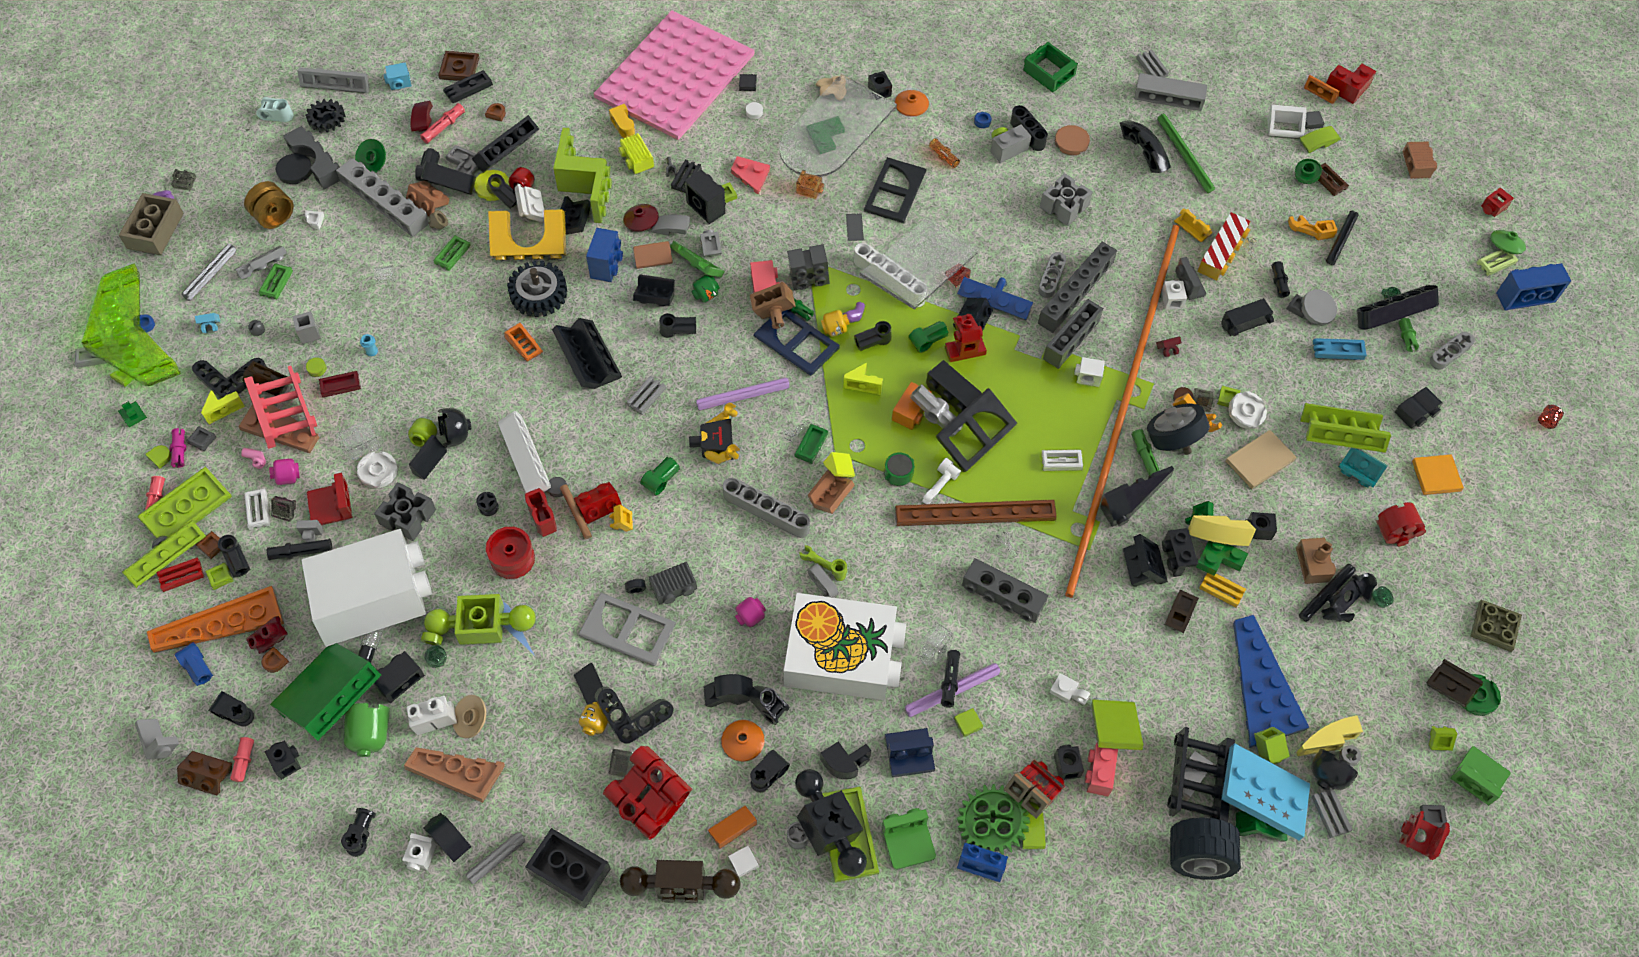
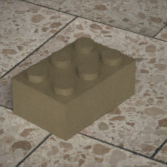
M142 193L119 233V237L127 249L162 255L184 213L176 199Z

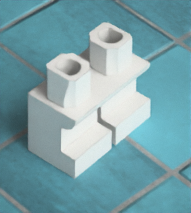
M445 696L434 697L428 701L406 707L409 726L417 735L434 731L436 727L440 729L457 723L454 703L451 701L447 702Z

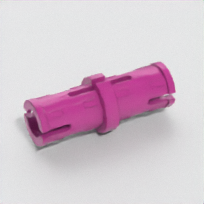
M174 428L171 431L172 444H170L169 449L172 452L171 466L175 468L177 463V468H181L185 465V430L180 429L179 433V428Z

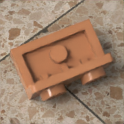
M427 181L409 184L406 199L409 198L416 207L422 208L427 213V216L435 212V208L448 205L450 199Z
M827 470L809 492L808 497L814 508L833 514L855 485L852 480L834 476Z

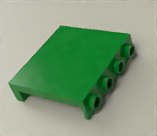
M335 643L327 646L270 705L283 718L287 717L306 730L315 740L319 741L375 683L381 674L369 661Z

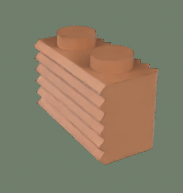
M1428 141L1407 142L1402 151L1411 179L1431 178L1437 169V162L1433 160V149L1429 147Z

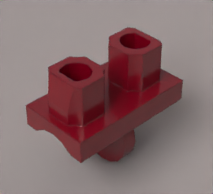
M275 616L247 637L246 641L250 649H257L258 653L261 654L276 643L284 640L288 633L285 627L281 625L280 617Z

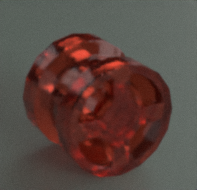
M1547 405L1543 413L1538 417V422L1548 429H1554L1563 418L1564 412L1556 405Z

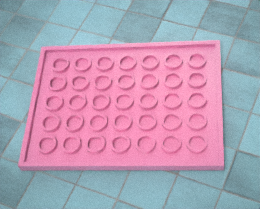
M671 10L594 92V98L612 107L625 104L628 109V115L679 140L754 56L755 52L754 49Z

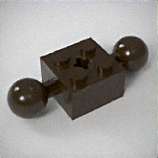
M657 860L656 875H648L643 868L631 866L625 869L620 876V887L625 894L639 896L646 889H655L658 899H662L661 901L665 903H673L675 899H682L686 903H698V900L704 899V890H713L718 897L729 899L738 893L741 885L738 874L731 869H721L714 876H705L703 861Z

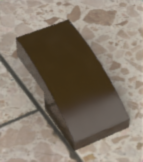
M1179 590L1164 625L1184 634L1199 598Z

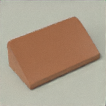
M669 241L633 247L637 269L673 263Z

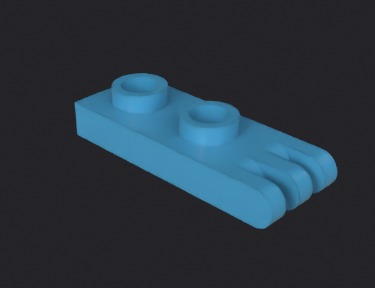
M1322 338L1312 340L1315 358L1365 360L1367 356L1364 340Z

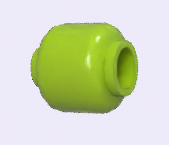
M418 418L408 430V437L413 445L423 447L432 435L436 437L438 430L432 420Z

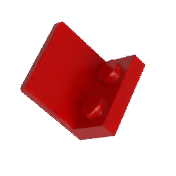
M342 472L334 474L335 482L332 483V486L307 491L310 520H318L321 525L353 518L348 484Z

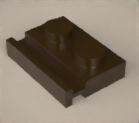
M1446 659L1442 661V664L1437 667L1426 682L1427 686L1466 708L1478 692L1477 690L1480 686L1482 687L1483 685L1482 680Z

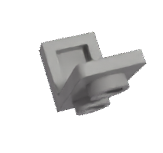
M142 719L135 722L146 760L167 758L178 746L177 736L163 737L157 719Z

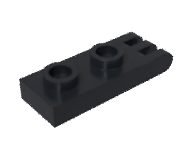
M482 70L445 87L443 92L450 99L451 103H456L492 86L493 83L486 72Z

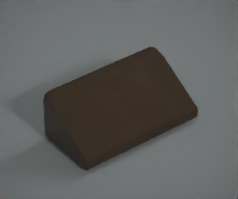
M252 361L246 368L242 381L245 382L244 378L252 376L254 383H259L260 385L288 376ZM284 386L265 392L277 396L280 395Z

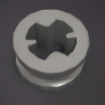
M1353 745L1345 746L1339 753V760L1345 761L1351 767L1355 766L1361 759L1360 750ZM1352 753L1354 757L1348 759L1346 755Z

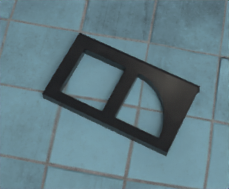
M887 157L864 207V212L904 223L927 170L923 167ZM889 167L897 169L907 178L909 189L883 182ZM879 190L905 197L898 213L873 205Z
M987 388L936 435V438L963 472H966L1018 423L994 393ZM980 412L991 413L999 417L1006 426L990 439L972 417L974 414ZM964 423L983 445L968 461L949 439Z

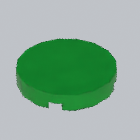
M1471 674L1482 680L1483 685L1482 687L1480 686L1477 690L1478 692L1464 709L1478 716L1489 715L1500 704V690L1492 680L1489 681L1485 676Z

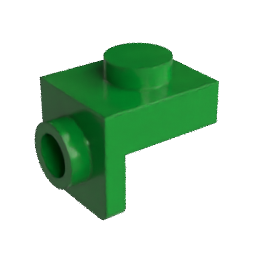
M1206 501L1193 506L1192 516L1185 518V523L1190 525L1193 515L1213 516L1214 504Z

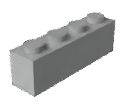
M1139 73L1134 99L1202 111L1206 99L1207 85Z

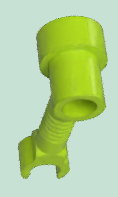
M804 545L805 550L809 552L805 555L799 552L802 560L813 561L832 572L837 581H843L846 578L847 563L843 559H835L831 563L817 555L808 545Z

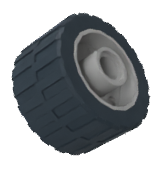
M1205 817L1189 818L1175 823L1170 829L1171 868L1178 874L1201 880L1224 879L1237 874L1241 869L1240 832L1238 828L1224 820Z

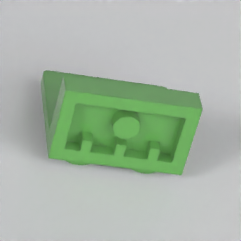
M1472 746L1450 779L1489 806L1499 799L1504 792L1501 788L1511 772L1475 746Z

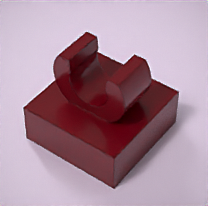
M1180 336L1156 342L1157 349L1164 348V357L1170 356V349L1173 350L1174 355L1179 354V348L1176 345L1182 344Z

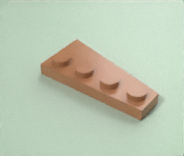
M252 404L238 427L241 431L264 438ZM274 405L267 406V409H264V412H269V414L280 411ZM288 416L272 421L269 426L270 428H278L298 421ZM307 427L279 435L274 441L311 453L320 437L317 433H315V436H312Z
M416 747L404 764V767L410 772L483 803L505 764L496 761V763L487 762L486 759L464 758V755L458 754L452 756L441 751Z

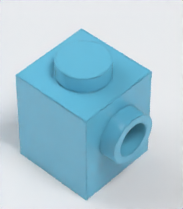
M406 62L385 66L386 73L384 74L385 83L390 85L391 90L412 87Z

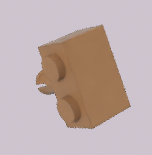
M784 282L750 294L753 312L761 319L771 316L774 329H779V324L781 328L784 326L781 312L796 307L793 292Z
M1325 537L1301 539L1296 546L1305 584L1330 582L1336 573L1335 564L1332 563L1330 557L1333 550L1331 548L1332 544L1327 542Z

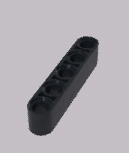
M1422 286L1358 308V328L1362 330L1372 329L1437 307L1439 305L1438 286Z

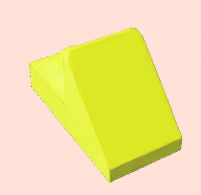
M867 363L844 375L843 388L881 395L883 378L867 376Z
M211 390L201 413L210 425L245 407L236 391L218 400Z

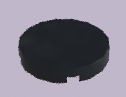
M292 153L281 158L276 164L275 170L283 183L299 184V181H305L311 176L312 171L310 167L312 164L305 155Z

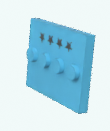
M1234 743L1229 749L1222 800L1298 841L1304 838L1310 783Z

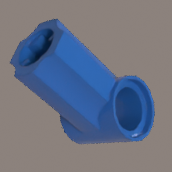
M194 642L174 653L180 665L187 670L192 681L197 686L204 685L210 681L213 674L203 660V654Z

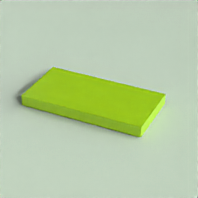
M205 466L137 517L155 538L159 536L169 537L189 521L199 522L230 499L232 495Z
M861 786L843 789L842 792L863 827V831L850 844L852 847H857L865 853L867 865L862 874L855 877L847 876L841 872L838 866L839 850L836 848L829 851L835 883L879 874ZM841 790L833 791V792H827V793H822V794H823L824 797H826V796H829V795L834 794V793H836V792H839V791H841Z

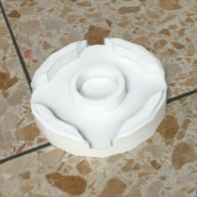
M1249 391L1236 394L1229 402L1228 407L1232 420L1238 426L1245 429H1254L1260 426L1266 419L1267 410L1266 407L1264 408L1262 399Z
M382 451L380 453L371 452L359 461L357 466L359 480L369 488L387 486L394 480L398 471L397 463L392 455Z

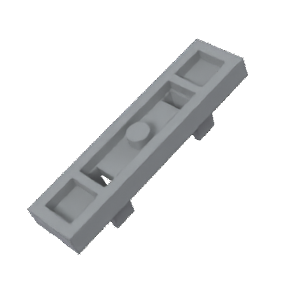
M301 67L297 70L299 83L302 87L366 93L369 91L368 77L365 73Z

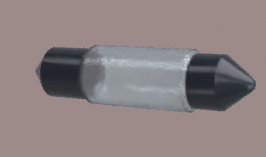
M384 628L363 635L358 655L370 663L378 648Z

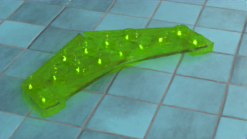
M134 263L103 275L81 342L85 350L145 386H152L180 375L181 372L177 363L140 326V273L136 264Z

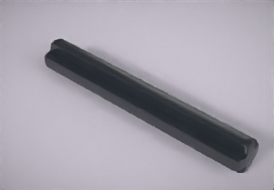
M1354 210L1349 212L1326 259L1327 264L1335 265L1359 216L1358 212Z
M1346 564L1299 613V617L1305 622L1309 621L1354 574L1356 568L1351 564Z

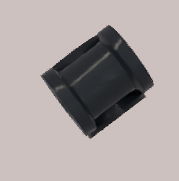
M757 685L751 688L749 692L751 703L773 725H777L780 716L790 708L772 688Z
M223 691L219 693L208 710L217 717L242 727L250 725L254 720V712L245 703Z
M775 750L768 752L763 760L751 771L750 783L752 789L759 793L768 790L777 779L786 773L790 763Z

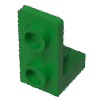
M1244 811L1236 813V827L1240 832V836L1261 833L1282 842L1288 840L1287 834Z

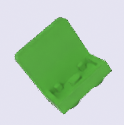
M911 809L907 811V814L900 816L898 814H891L883 820L881 828L894 869L898 870L935 859L936 853L927 826L929 817L926 809Z

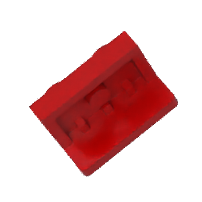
M610 482L602 483L588 492H582L574 498L586 524L614 512L615 506L622 505L617 491Z

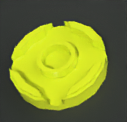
M487 170L477 176L474 188L478 197L484 198L486 201L500 200L497 196L489 193L486 186L488 178L492 174L501 175L504 178V182L509 185V178L502 171ZM491 182V185L494 187L500 186L498 182Z

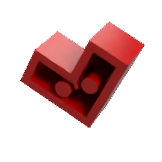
M1363 63L1354 72L1338 65L1330 73L1326 84L1339 90V97L1354 104L1371 85L1377 71Z

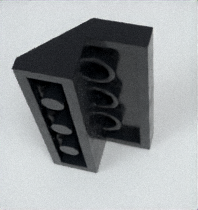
M578 318L571 327L556 325L552 329L581 387L596 389L622 378L593 320Z

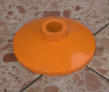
M906 90L897 95L895 106L900 113L906 116H919L927 111L929 100L920 91Z
M735 721L729 724L722 734V748L726 755L733 760L740 762L752 760L761 753L764 747L763 731L752 721ZM741 735H745L747 738L746 740L741 741L739 740V737Z

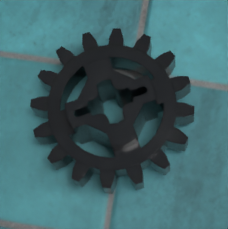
M325 99L322 102L317 100L316 105L311 104V109L306 110L308 114H305L309 126H312L313 130L318 128L319 132L325 130L328 133L329 129L335 131L336 126L341 127L340 122H345L344 117L346 115L343 106L339 105L338 101L333 103L332 99L328 102Z

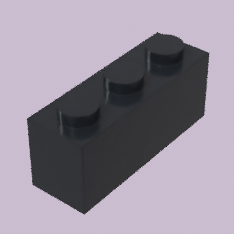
M944 360L927 373V386L932 391L937 392L944 401L952 405L958 414L982 394L981 391Z

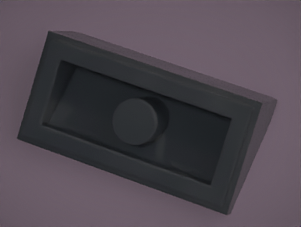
M434 435L427 440L409 463L412 473L423 480L428 477L447 452V449Z
M589 663L574 674L587 705L596 702L595 693L599 688L603 687L593 663ZM605 692L602 694L604 698L601 700H604L609 704L610 701L608 699L607 693Z

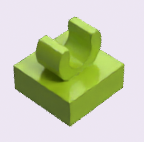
M1432 726L1429 741L1430 749L1453 751L1458 734L1455 728H1447L1446 726L1436 728Z

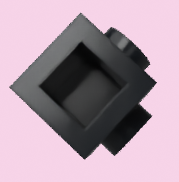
M285 740L273 744L268 750L264 751L275 774L281 780L301 769L297 757L300 756L294 745L289 746Z

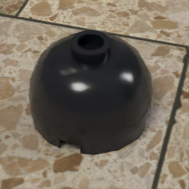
M456 408L439 409L438 412L442 413V416H438L440 436H445L447 442L443 443V446L447 448L460 445L466 440L468 431L472 428L470 419H466L465 414Z
M1320 749L1312 761V773L1318 779L1316 783L1327 791L1329 788L1343 790L1349 787L1358 775V772L1348 763L1336 759L1334 754L1324 749Z

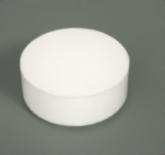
M757 102L749 103L746 106L747 117L759 119L763 115L762 105Z

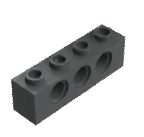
M1087 299L1048 343L1043 360L1059 369L1100 322L1104 308Z
M974 558L962 582V586L968 592L977 593L983 596L986 601L995 602L1001 605L1004 610L1008 612L1013 611L1019 614L1022 619L1033 621L1034 623H1036L1049 596ZM981 581H988L990 584L985 585ZM1000 590H1005L1008 594H1002ZM1019 599H1023V600H1025L1027 603L1023 604V603H1020L1018 600H1019Z

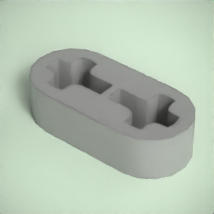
M818 564L807 569L810 578L826 597L833 598L839 594L836 585Z

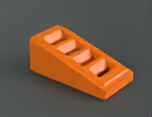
M521 323L504 332L505 339L527 362L543 352ZM521 334L518 338H514L516 335ZM524 338L526 339V340H525L524 342H522L521 344L518 343V342L521 341L522 339H524ZM529 343L530 346L523 350L522 347ZM533 348L536 350L529 355L526 353Z

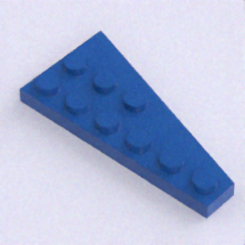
M1251 615L1235 620L1233 627L1238 650V666L1241 673L1240 681L1246 712L1249 748L1257 746L1255 733L1271 727H1275L1285 733V737L1307 730L1309 725L1255 616Z

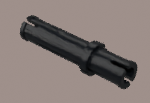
M329 538L298 544L286 543L284 546L267 547V558L269 561L280 558L293 559L294 556L327 552L332 550V541Z
M949 650L947 652L944 681L941 683V705L946 708L954 706L955 692L958 690L957 676L960 652L957 650Z

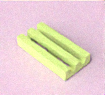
M1499 250L1479 259L1477 264L1478 266L1481 265V269L1483 271L1486 270V275L1489 276L1516 264L1518 259L1514 254ZM1503 254H1507L1506 256H1504V257H1502V258H1498V259H1496L1495 261H1493V262H1491V263H1489V264L1486 263V262H1488V261H1490V260H1492V259H1495V258H1497V257H1499V256H1501V255H1503Z

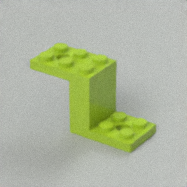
M563 127L553 167L557 190L559 192L591 194L590 202L594 223H601L602 217L606 216L605 203L609 202L608 189L612 188V178H609L610 166H607V161L604 158L576 156V148L573 147L574 136L571 135L570 128Z

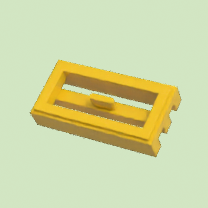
M1209 573L1206 574L1199 589L1236 608L1246 591V588L1218 574L1213 576ZM1206 583L1218 588V590L1208 586ZM1224 593H1227V594H1229V595L1235 597L1236 599H1234V598H1232V597H1230V596H1228V595H1226V594H1224Z

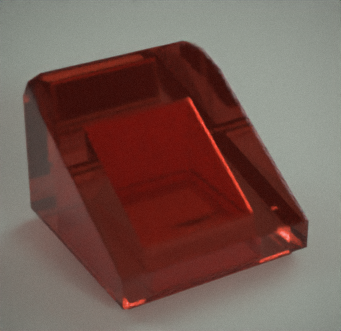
M956 265L946 272L944 276L957 287L962 283L964 277L970 278L971 270L961 265Z

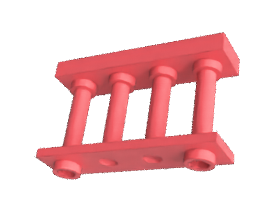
M288 366L290 376L260 385L259 383H254L252 376L244 378L268 449L276 447L274 439L282 434L309 427L311 435H316L314 427H317L314 415L310 416L298 385L301 383L298 372L294 373L292 366ZM293 384L295 391L270 398H259L262 392ZM298 398L300 403L298 406L270 414L269 412H264L267 406ZM302 412L306 419L278 428H270L269 426L274 420Z

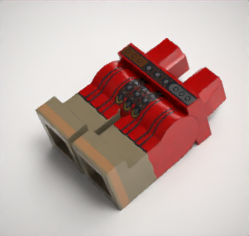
M1034 759L1021 772L1014 774L1003 790L1018 803L1026 797L1021 806L1037 819L1057 798L1065 785H1063L1064 780L1060 776H1053L1048 772V766L1044 762H1037ZM1013 787L1020 789L1022 794L1016 793ZM1030 802L1037 804L1039 809L1033 808Z

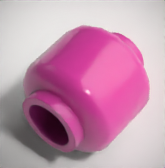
M291 458L275 460L273 467H269L270 479H274L277 485L294 484L300 478L299 465Z
M747 597L735 607L737 614L734 617L741 626L745 624L751 628L765 618L764 612L766 609L757 597L755 599Z

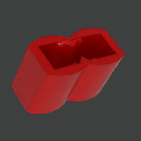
M540 488L527 492L525 500L538 533L544 537L557 532L554 514L548 505L545 493Z

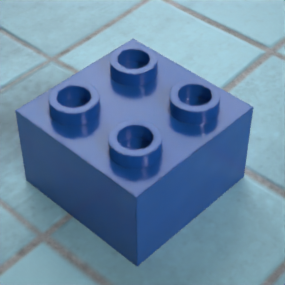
M596 227L586 255L590 279L612 282L613 276L617 275L618 262H621L623 258L618 231Z

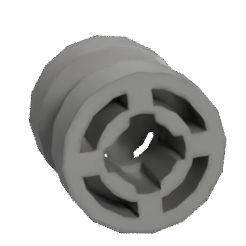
M794 822L788 827L787 842L790 847L797 850L806 847L809 839L801 824Z

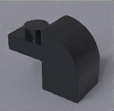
M726 674L714 677V682L704 686L705 706L712 708L724 702L740 705L750 701L749 692L753 688L752 678L739 674Z
M839 741L820 753V760L828 772L839 779L857 777V766L862 767L866 765L871 757V749L867 744L848 755Z
M442 813L431 818L428 824L423 827L427 834L433 838L453 862L472 847Z

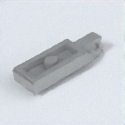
M278 246L248 261L235 270L241 279L250 277L254 269L259 271L266 268V263L272 260L277 262L283 259V255L287 252L284 247Z

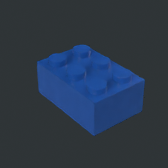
M1562 263L1548 264L1541 267L1534 266L1522 270L1515 269L1510 271L1496 294L1504 310L1555 303L1568 287L1571 279Z

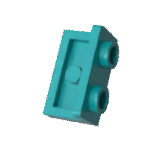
M1350 448L1338 467L1344 475L1348 477L1354 476L1359 479L1358 483L1364 487L1369 488L1371 486L1374 488L1388 465L1361 449Z

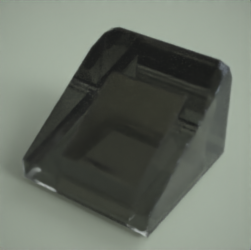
M1194 388L1193 400L1196 404L1202 406L1205 412H1210L1213 404V392Z
M613 749L609 774L625 777L634 765L629 760L633 752Z

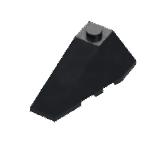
M1173 466L1151 474L1147 480L1139 478L1131 486L1126 483L1105 493L1100 508L1110 525L1113 527L1126 524L1129 518L1172 476Z

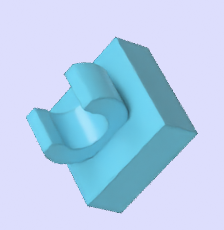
M210 313L195 316L196 324L201 325L203 333H207L206 328L208 325H211L212 330L215 332L218 330V326L215 323L220 322L219 314Z

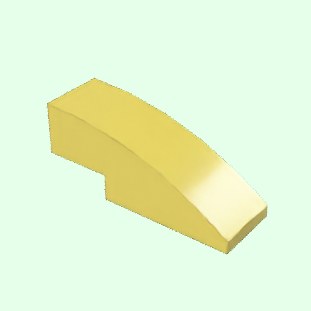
M1193 515L1188 527L1191 536L1237 546H1249L1256 531L1247 520H1230L1227 516Z
M1358 716L1343 718L1320 729L1296 752L1297 756L1316 754L1320 749L1328 752L1339 750L1345 744L1344 740L1356 739L1363 732Z

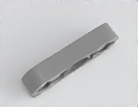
M1055 252L1050 256L1038 289L1042 297L1050 298L1056 291L1067 260L1066 256L1061 252ZM1056 260H1060L1058 266H1054ZM1053 272L1057 274V277L1051 278L1048 276V273ZM1047 283H1049L1050 288L1048 290H1045Z
M1468 332L1459 333L1434 352L1430 358L1431 366L1435 369L1447 367L1471 348L1475 342L1473 335ZM1466 340L1462 345L1459 344L1461 341ZM1447 348H1453L1457 353L1452 354ZM1443 356L1445 357L1443 361H1438Z

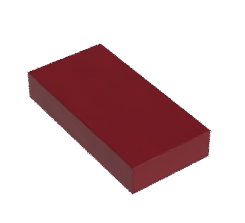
M358 371L319 379L322 398L361 389Z

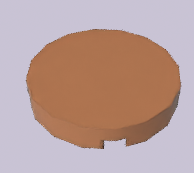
M1076 125L1064 126L1055 135L1056 147L1058 146L1060 151L1067 155H1079L1080 152H1085L1090 143L1087 131Z

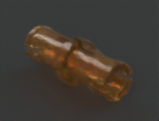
M934 138L929 143V147L938 154L941 160L946 161L952 168H956L959 165L960 159L951 152L949 147H945L939 142L937 138Z

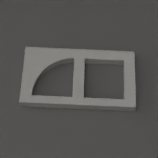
M600 593L579 632V636L655 666L676 622ZM606 603L631 612L617 639L612 637L603 626L602 613ZM639 616L664 626L651 653L626 643Z

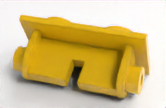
M1183 208L1179 213L1180 216L1174 220L1175 223L1199 242L1204 241L1213 233L1210 226L1200 219L1197 220L1196 216L1189 209Z

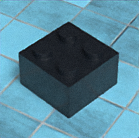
M701 169L685 180L687 204L708 224L726 214L725 190L721 185L713 181L709 174H706Z

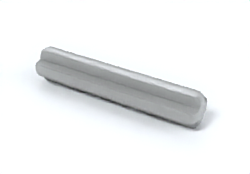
M520 832L512 835L466 873L467 879L472 884H475L525 843L523 835Z

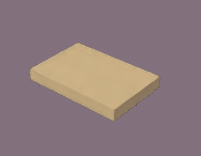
M1269 430L1229 456L1225 462L1253 489L1294 462L1297 457Z

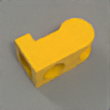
M621 104L609 109L610 120L622 138L630 137V135L633 136L635 134L634 122L628 117L626 105Z

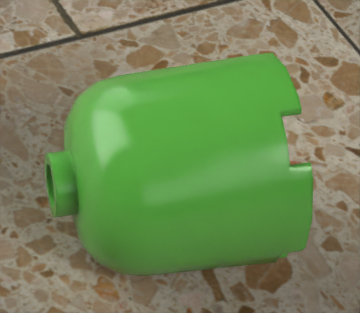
M368 703L353 704L344 716L343 740L346 748L356 752L358 757H370L371 753L381 750L386 743L390 708L378 704V709L368 708Z

